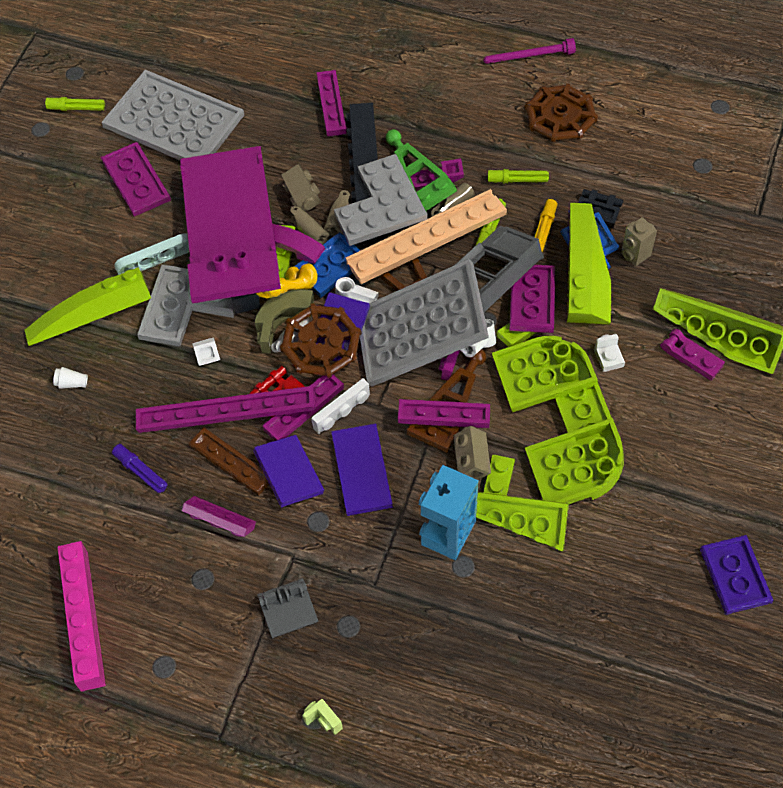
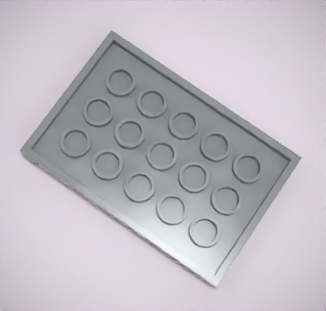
M144 70L105 117L102 125L103 128L180 160L182 158L216 153L243 118L244 110Z
M470 259L370 303V309L361 331L360 341L366 379L371 387L489 338L475 269Z

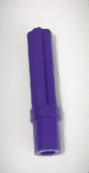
M122 444L114 447L112 454L127 469L134 472L157 493L165 491L168 486L167 483L139 460L137 455L131 453Z

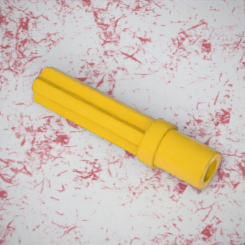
M553 199L546 200L535 234V238L539 239L542 252L558 203Z

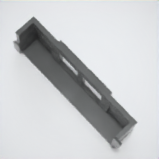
M499 226L482 243L479 242L455 265L468 259L474 265L485 254L508 263L496 275L474 267L477 277L489 281L479 290L483 311L485 312L531 267L543 259L544 254L541 251L538 238L509 227Z

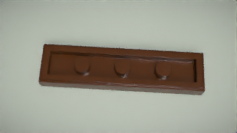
M203 427L189 442L192 449L259 496L269 485L261 467Z

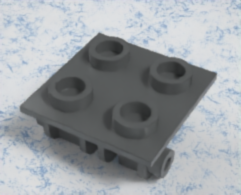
M303 578L257 594L272 638L319 622Z

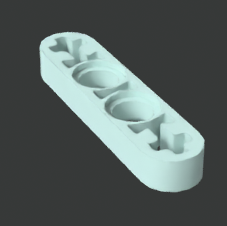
M188 234L177 235L118 259L115 263L118 275L138 267L141 271H144L188 253Z

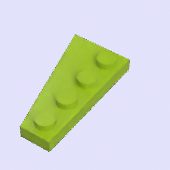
M478 492L477 518L564 551L569 503Z

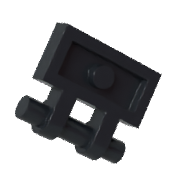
M583 189L578 203L592 204L594 214L599 212L607 227L614 229L624 200L616 198V195L610 194L608 196L598 193V190L592 189L590 191Z

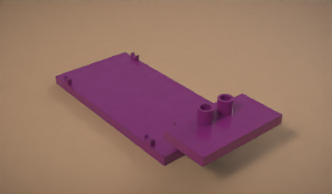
M261 146L180 159L190 252L188 274L192 304L281 289Z

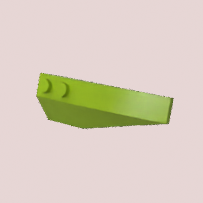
M570 203L567 322L610 324L611 279L592 204Z
M140 268L127 270L125 273L107 278L56 305L25 329L28 345L31 346L151 299Z
M660 288L653 308L655 311L673 323L680 325L693 336H697L710 347L717 349L727 358L770 374L774 373L783 351V326L711 302Z

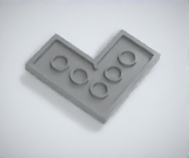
M396 154L358 166V173L370 198L334 209V215L349 246L427 220V213Z
M161 265L151 299L137 334L138 339L181 347L192 311L234 318L235 311L231 297L192 304L188 269Z

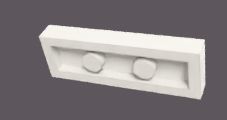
M364 378L314 415L311 418L313 429L318 434L324 430H329L339 418L347 416L352 408L364 403L370 395L369 383Z

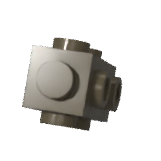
M297 164L282 174L285 181L282 185L286 192L292 195L290 200L294 206H298L304 212H307L321 203L318 197L320 191L314 182L311 183L313 178L307 169L303 170Z
M643 217L636 222L632 221L625 229L621 253L634 266L639 265L651 256L657 233L654 225L647 222Z
M469 426L454 435L458 472L476 480L491 474L486 432Z

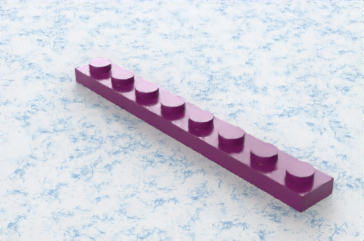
M313 386L139 408L136 409V430L138 433L313 411L316 410L315 391Z

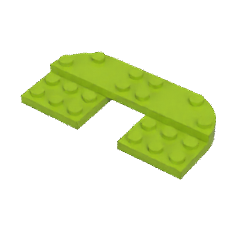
M559 336L537 337L493 352L492 356L512 413L555 398L565 424L566 434L525 447L542 499L571 504L592 497V500L607 493L620 478L624 466V453L621 438L599 387L598 379L586 352L575 342L570 343L562 340V337Z

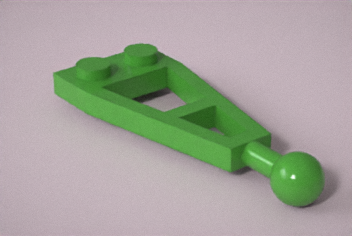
M392 129L386 133V142L396 147L397 150L394 153L397 155L414 190L415 187L410 176L424 167L438 177L416 192L425 211L457 192L455 185L445 172L409 143L403 145L399 131ZM410 154L416 161L406 167L403 157Z

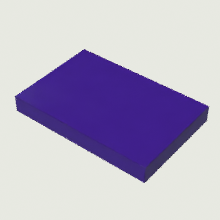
M330 292L324 305L327 307L344 308L345 313L361 331L370 309V303ZM320 315V318L324 317L328 320H332L333 316ZM340 320L337 326L342 332L348 331ZM319 337L315 343L323 345L326 338ZM344 340L342 349L348 350L350 340ZM338 356L332 361H338L342 357Z
M297 435L254 447V454L280 507L323 494L324 488Z
M747 535L701 546V554L725 615L773 602L772 595Z

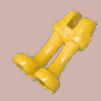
M310 263L302 265L300 270L295 266L290 267L286 271L285 278H280L281 289L256 294L259 297L270 298L277 297L290 290L311 289L317 282V271Z

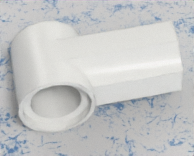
M342 277L336 282L335 294L367 303L374 302L378 298V292L356 285L351 278Z
M485 319L489 338L461 349L465 356L473 357L482 348L491 347L496 344L493 320Z

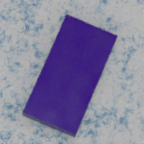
M376 424L331 431L347 516L393 508Z

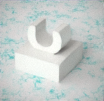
M214 337L192 343L199 366L220 360Z

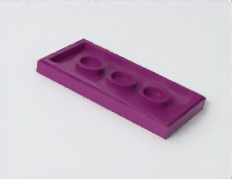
M138 142L101 157L102 163L134 217L171 201L170 195Z
M534 265L511 287L509 331L554 333L555 266Z

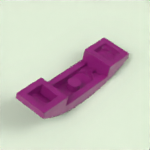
M461 158L442 161V167H438L446 173L452 183L464 177ZM428 169L419 170L410 176L416 192L438 178Z
M272 224L276 247L295 252L297 259L315 264L325 250L321 243L299 231Z

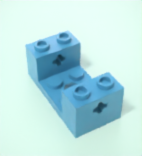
M442 465L439 472H434L430 480L431 487L429 491H424L419 500L421 516L430 519L428 523L424 522L419 532L422 546L456 561L476 522L479 480L445 465Z

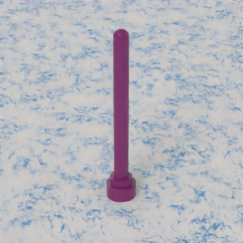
M569 38L562 41L561 44L485 56L483 61L489 64L556 52H563L568 55L576 52L574 38Z

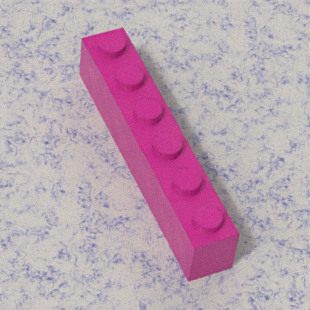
M82 541L58 546L73 676L74 683L82 692L106 686L88 552Z

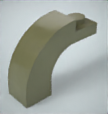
M290 290L277 297H272L261 307L255 319V327L258 334L257 344H260L262 353L271 354V345L273 344L275 331L287 318H292L309 307L311 303H314L313 290Z

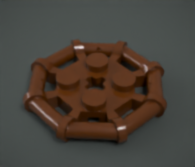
M569 83L561 86L540 87L535 96L530 101H527L524 106L529 120L528 127L532 131L535 130L550 138L551 142L583 138V134L598 120V115L595 113L592 102L593 97L590 94L586 95L570 86L571 84ZM580 106H585L587 111H582ZM535 111H540L541 116L536 118ZM580 119L585 120L584 123L579 127V125L577 124ZM545 123L553 128V131L543 126V124Z
M311 303L309 307L300 313L286 319L280 351L291 361L297 373L321 375L331 378L334 373L357 360V347L362 332L345 313L344 308L320 306ZM318 314L333 316L332 320L324 317L318 319ZM312 315L313 320L303 327L299 324ZM340 320L348 331L342 332L337 326ZM295 331L299 333L298 342L292 343V336ZM319 337L326 338L323 345L321 343L316 344L315 342ZM344 340H350L347 351L342 349ZM300 350L305 358L300 360L294 351ZM338 356L342 357L341 359L330 365V361H332ZM320 361V363L324 364V367L309 364L310 362Z

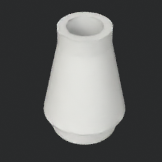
M64 367L61 369L56 368L53 384L54 386H59V389L86 388L88 375Z

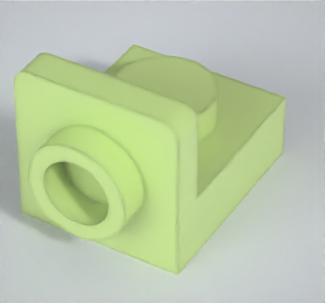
M323 699L318 702L314 701L305 708V713L302 716L307 725L318 718L317 720L326 731L330 729L334 735L343 729L341 720Z

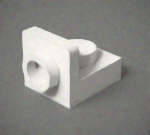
M617 334L603 335L596 339L594 351L603 372L624 367L625 361L618 347L619 338Z

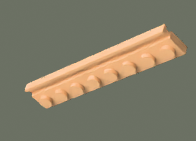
M490 189L346 257V264L350 266L351 271L360 284H363L506 215L507 209L497 196L493 195Z

